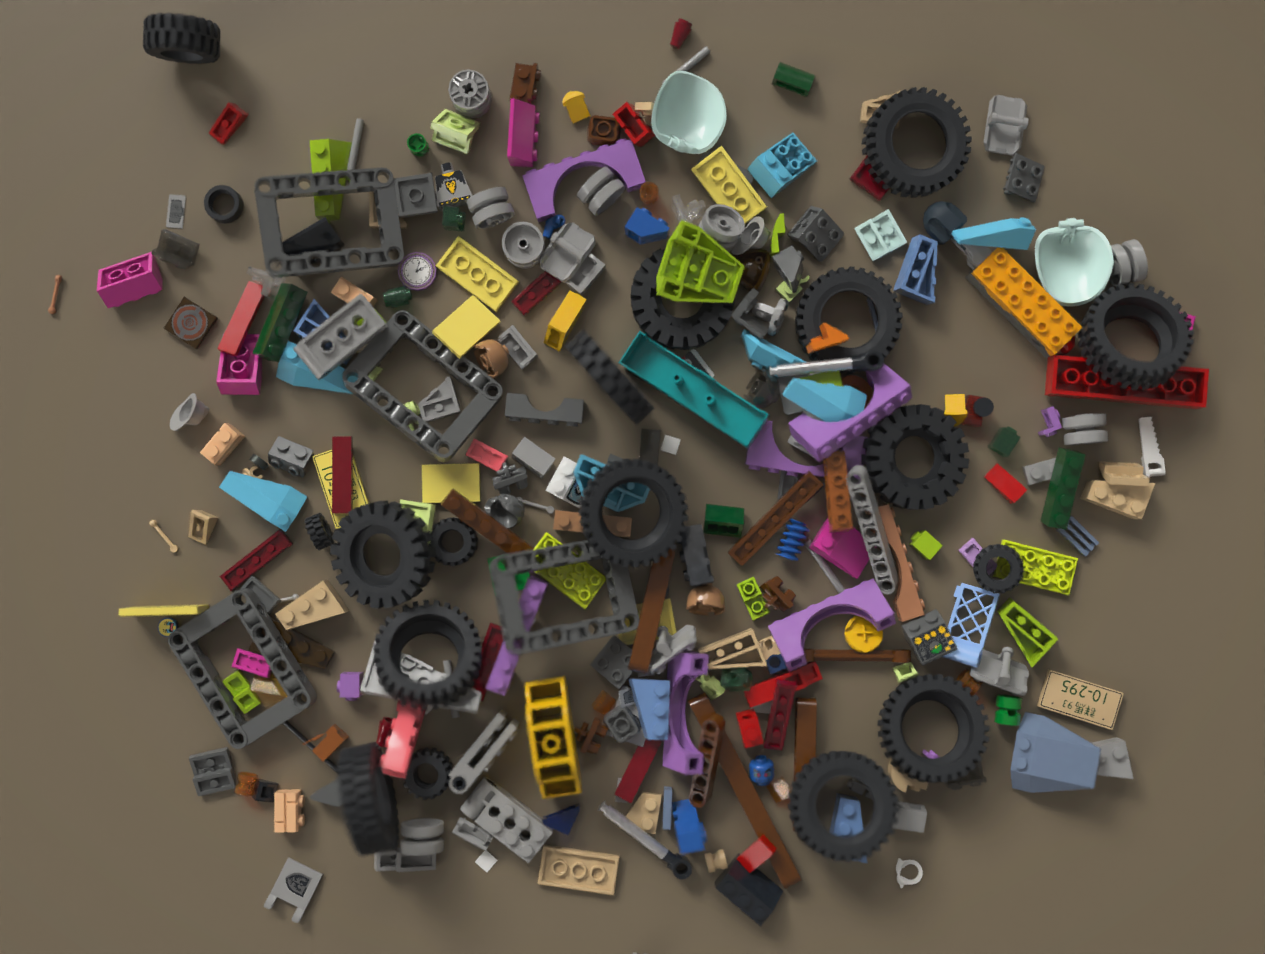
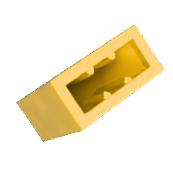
M568 292L548 324L544 344L559 352L561 351L582 313L587 299L583 298L579 293Z

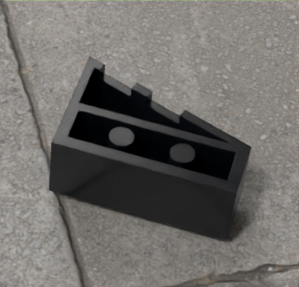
M702 524L687 526L685 532L681 531L680 536L683 537L681 541L677 540V544H681L683 550L679 552L681 563L685 562L686 570H683L685 582L689 581L690 586L714 582Z

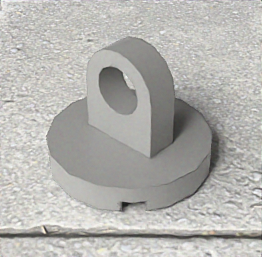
M781 298L776 308L763 303H756L752 313L757 318L770 322L768 334L776 336L784 321V312L788 309L789 302Z

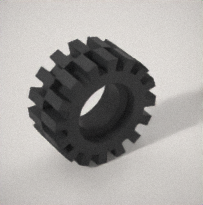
M317 513L305 519L307 533L310 535V539L313 541L316 549L321 550L334 544L332 531H330V526H328L327 520H325L322 513Z

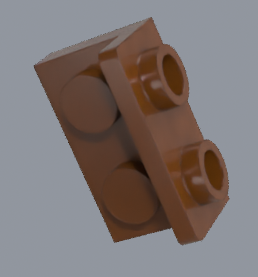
M520 63L515 64L510 102L511 99H517L533 105V100H537L538 88H536V82H540L541 70L538 68V63H533V66Z

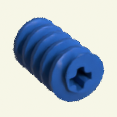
M790 518L789 521L792 525L785 526L789 532H783L786 539H780L784 546H778L777 549L781 553L775 554L792 561H798L799 558L795 556V553H802L798 546L805 545L800 540L807 539L803 532H810V530L806 527L807 524Z

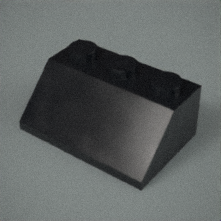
M326 217L282 242L283 252L287 256L302 255L305 252L316 251L337 252L345 245L334 225ZM316 258L310 260V264L314 262L315 264L320 263Z
M738 853L728 865V869H725L714 882L715 888L761 926L774 911L783 893V889L758 868L749 873L736 859L740 855Z

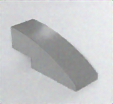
M396 848L374 854V869L376 871L396 870L397 872L436 870V854L407 855L401 852V848Z

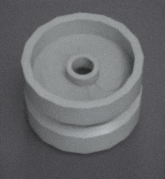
M603 167L594 173L577 193V197L583 204L590 202L588 208L595 216L607 210L625 190V185L619 179L612 180L614 174L608 167Z
M494 187L481 191L466 201L469 211L475 213L472 219L476 229L499 225L515 215L511 203H506L509 196L505 187Z
M715 204L706 210L698 226L724 249L731 252L744 231L745 223L742 216L732 207Z
M524 221L517 222L509 226L503 234L502 248L510 263L525 269L531 268L540 262V257L546 247L543 235L538 227ZM522 243H527L525 247H521Z
M1132 239L1123 242L1121 245H1110L1114 264L1109 281L1113 286L1127 285L1129 282L1134 283L1146 279L1148 274L1147 258L1138 240Z
M1106 414L1074 415V417L1062 418L1064 429L1076 430V432L1064 435V445L1108 442L1107 431L1095 430L1096 427H1103L1107 424Z
M433 818L403 821L401 823V834L405 838L401 840V852L407 855H431L442 852L444 850V839L439 835L444 832V821Z

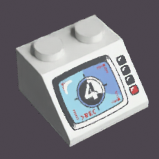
M563 457L546 491L581 509L579 502L580 498L583 499L573 473L577 463Z

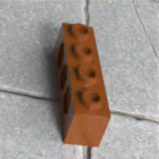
M834 451L830 456L823 459L829 533L848 532L852 529L849 488L846 480L845 451Z

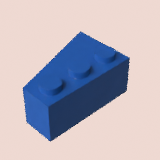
M689 799L672 802L681 854L703 850V843H706L707 839L703 822L698 821L696 807L690 803Z

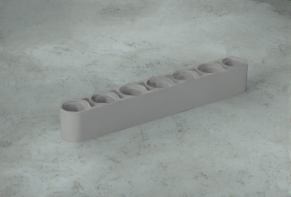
M856 465L847 476V485L876 583L883 594L889 595L896 588L899 581L868 471L864 466ZM857 474L861 479H856L853 475ZM859 492L864 493L866 497H861ZM864 510L871 512L872 515L866 514ZM869 528H873L877 532H871ZM874 546H879L882 550H878ZM880 563L885 564L887 567H882Z

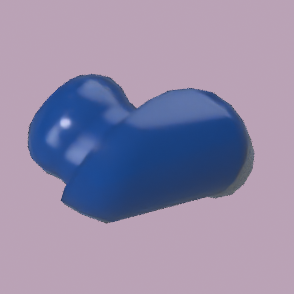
M558 214L547 219L542 234L543 237L551 239L553 230L565 224V217Z

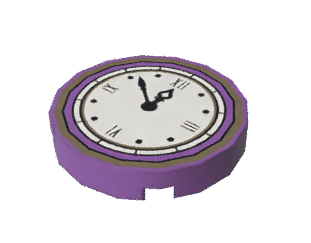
M415 252L408 254L402 259L399 264L398 274L400 280L407 288L421 291L433 284L437 275V269L429 256L424 253Z

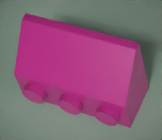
M511 99L507 157L510 166L533 167L534 161L537 162V150H534L535 143H538L539 132L535 130L536 124H539L540 112L536 111L535 105L517 99Z
M153 252L98 270L97 292L108 309L114 306L119 307L132 300H139L141 297L149 294H156L163 287V279Z

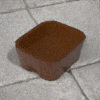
M594 115L589 120L587 141L592 145L598 146L614 145L616 141L620 140L621 126L614 117Z

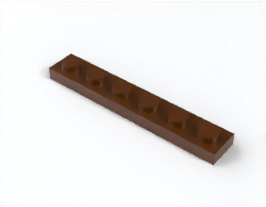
M808 470L728 551V554L743 566L824 484Z
M452 488L441 502V506L506 553L511 554L534 549L533 546Z

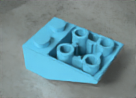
M791 133L759 155L747 170L772 198L814 165L817 160L797 136Z

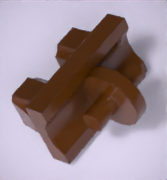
M778 576L767 580L760 588L765 592L762 597L767 601L764 607L767 609L769 606H772L775 610L780 608L784 612L794 605L792 602L796 594L790 589L782 593L779 588L783 581Z
M595 717L589 731H587L589 724L583 722L582 727L576 726L574 729L578 733L577 741L581 742L583 736H586L580 750L584 754H586V751L597 754L601 744L593 741L592 738L594 734L604 738L608 731L606 725L601 723L599 718Z

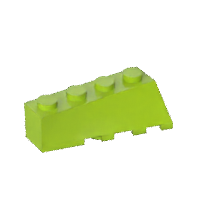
M333 139L310 140L312 173L347 170L352 142ZM339 179V184L344 186L346 179ZM343 194L314 196L315 217L319 220L324 217L329 221L339 220Z

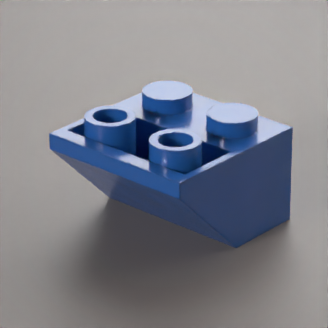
M637 207L625 225V235L639 244H646L667 239L670 227H668V223L661 218L657 220L652 217V213L649 210Z

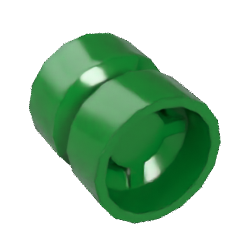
M996 695L998 710L995 711L994 722L1020 726L1021 714L1018 713V710L1022 709V698L1010 695Z

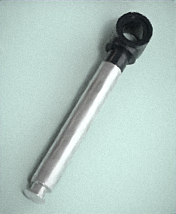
M872 350L868 353L860 354V357L776 365L773 368L770 366L769 374L771 377L772 375L781 377L860 368L861 371L875 372L882 367L884 357L879 351ZM870 356L877 359L878 363L876 366H871L868 363Z
M606 801L599 806L598 811L604 812V816L666 862L667 868L673 871L676 878L683 880L691 875L692 867L688 857L672 853L611 805H606ZM679 864L687 865L684 870L676 869Z

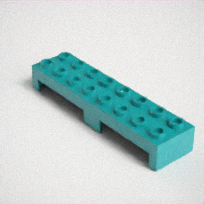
M641 331L638 332L618 362L622 367L747 449L750 448L770 418L768 413L763 410L761 411L718 383L711 376L700 369L698 370L647 337Z

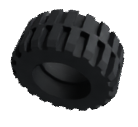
M179 13L150 14L144 19L143 49L150 56L166 61L187 64L214 63L220 57L221 30L213 21Z

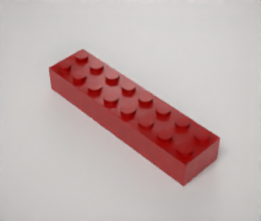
M1053 355L1048 357L1045 396L1188 409L1205 408L1207 404L1209 369L1181 366L1164 384L1160 383L1158 387L1152 388L1150 386L1148 390H1142L1140 386L1138 390H1131V385L1124 389L1120 388L1121 382H1117L1114 386L1110 384L1111 378L1107 377L1105 381L1100 377L1103 373L1099 371L1095 374L1092 371L1094 364L1088 366L1085 362L1087 358Z

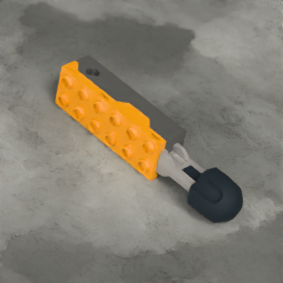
M944 201L935 202L930 205L924 212V228L935 241H938L939 245L945 244L950 239L967 256V264L972 271L965 278L1045 358L1055 354H1067L1075 346V334L1082 326L1004 248L996 247L991 250L988 246L959 244L953 237L952 231L962 229L967 222V217L955 205Z

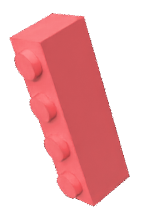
M399 700L396 708L398 715L397 718H393L391 724L393 732L391 736L387 737L385 744L387 752L386 755L382 754L379 766L382 767L383 774L406 779L426 710H422L421 704L417 705V709H413L410 706V702L404 706Z

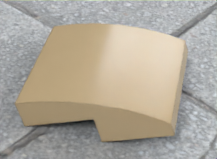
M1099 461L1101 474L1107 483L1113 485L1149 486L1150 478L1143 475L1144 467L1140 464Z

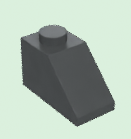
M790 246L775 254L772 258L776 270L790 290L795 293L804 271L802 263L804 257L800 251H796L793 246Z
M337 779L315 791L310 796L311 800L337 807L342 805L339 799L341 796L338 792L339 783Z

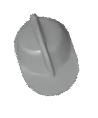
M757 216L744 227L743 233L731 251L734 255L743 254L748 249H760L765 245L771 232L764 226L765 223L762 217Z
M192 393L172 414L170 429L177 431L184 425H198L209 412V408L197 399L195 393Z

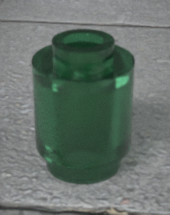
M405 285L387 289V292H383L386 307L395 308L408 305L410 300L413 299L410 288L407 289Z

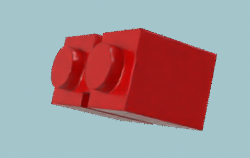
M629 102L623 104L612 114L620 126L626 129L625 132L634 145L642 147L655 136L648 124L643 121L640 113L635 110V106Z

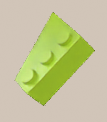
M1010 597L997 610L1031 667L1058 640L1049 629Z

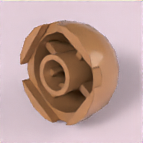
M488 339L474 345L473 348H477L474 351L476 361L482 370L486 368L491 378L494 379L505 372L509 363V350L505 345H501L493 339Z
M704 583L690 591L687 597L686 609H689L690 613L708 616V612L720 615L725 612V599L722 592L714 587L712 583Z

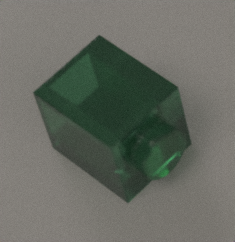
M1009 426L1001 427L991 440L988 448L1002 457H1008L1021 437L1017 435L1015 429Z

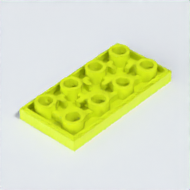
M546 532L534 549L562 545V543ZM536 555V557H535L536 562H537L538 564H541V563H542L541 557L538 556V555ZM587 562L534 571L583 609L588 607L606 581L605 576Z
M1002 539L1001 545L1014 549L1023 561V578L1019 583L1070 595L1078 558ZM998 557L996 562L997 568L994 570L993 577L1004 579L1010 573V564L1006 559Z

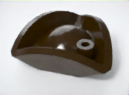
M750 249L743 254L733 255L745 266L740 283L749 291L754 288L760 292L769 273L770 253L763 249Z

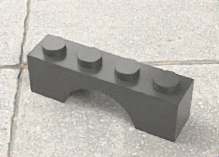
M507 393L505 416L509 418V421L521 422V419H528V423L540 424V420L548 421L547 424L559 425V422H566V426L578 427V424L583 422V399L564 398L559 407L552 411L544 412L535 409L530 404L526 394Z

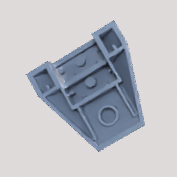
M1025 712L1017 731L1010 770L1012 788L1030 793L1095 788L1101 748L1046 716Z

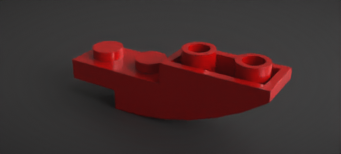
M813 661L790 672L776 675L743 689V692L751 708L773 700L777 679L796 682V691L823 678L816 661Z

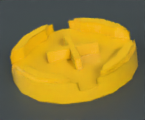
M856 615L847 623L844 636L847 644L857 652L868 653L879 647L883 640V631H877L872 623Z

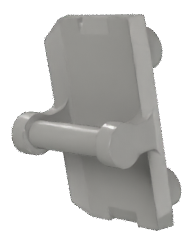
M996 95L990 100L983 141L987 152L1014 156L1021 149L1023 132L1027 128L1029 121L1026 118L1027 105L1023 99Z
M575 223L564 224L558 233L555 232L550 239L551 243L541 255L540 268L565 283L575 275L594 248L595 237Z
M693 625L684 626L674 635L668 632L667 627H658L657 636L659 637V642L651 655L649 667L651 675L654 672L660 674L666 668V663L685 649L691 651L696 646V628Z
M1004 647L1001 654L983 649L978 668L971 666L970 676L977 682L983 681L1010 691L1012 695L1025 696L1029 671L1026 665L1011 659L1014 654L1012 648Z

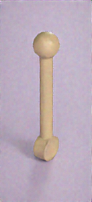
M151 520L150 526L154 527L170 546V551L177 552L178 546L173 545L158 527L156 520Z

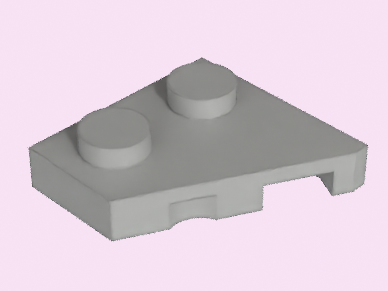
M450 376L441 385L432 390L429 396L418 403L422 419L425 422L461 412Z

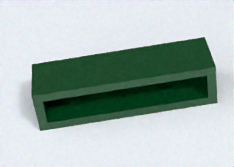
M281 283L253 354L268 361H280L307 296V291L294 284Z
M1058 448L1040 522L1048 527L1067 530L1086 456L1079 451Z

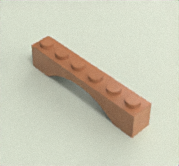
M889 504L878 506L890 550L896 561L899 579L893 605L898 620L903 622L924 615L925 605L922 598L919 599L917 593L919 591L918 583L916 580H913L911 575L913 567L910 562H907L905 556L908 553L905 544L901 543L899 537L902 536L900 527L895 525L893 519L896 517L895 511ZM867 510L864 511L866 514L872 515L871 512ZM869 528L871 531L877 532L875 529Z

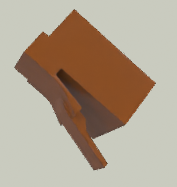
M336 724L332 725L325 733L319 734L303 743L305 745L312 740L316 741L324 734H327L312 750L322 762L329 758L349 737Z

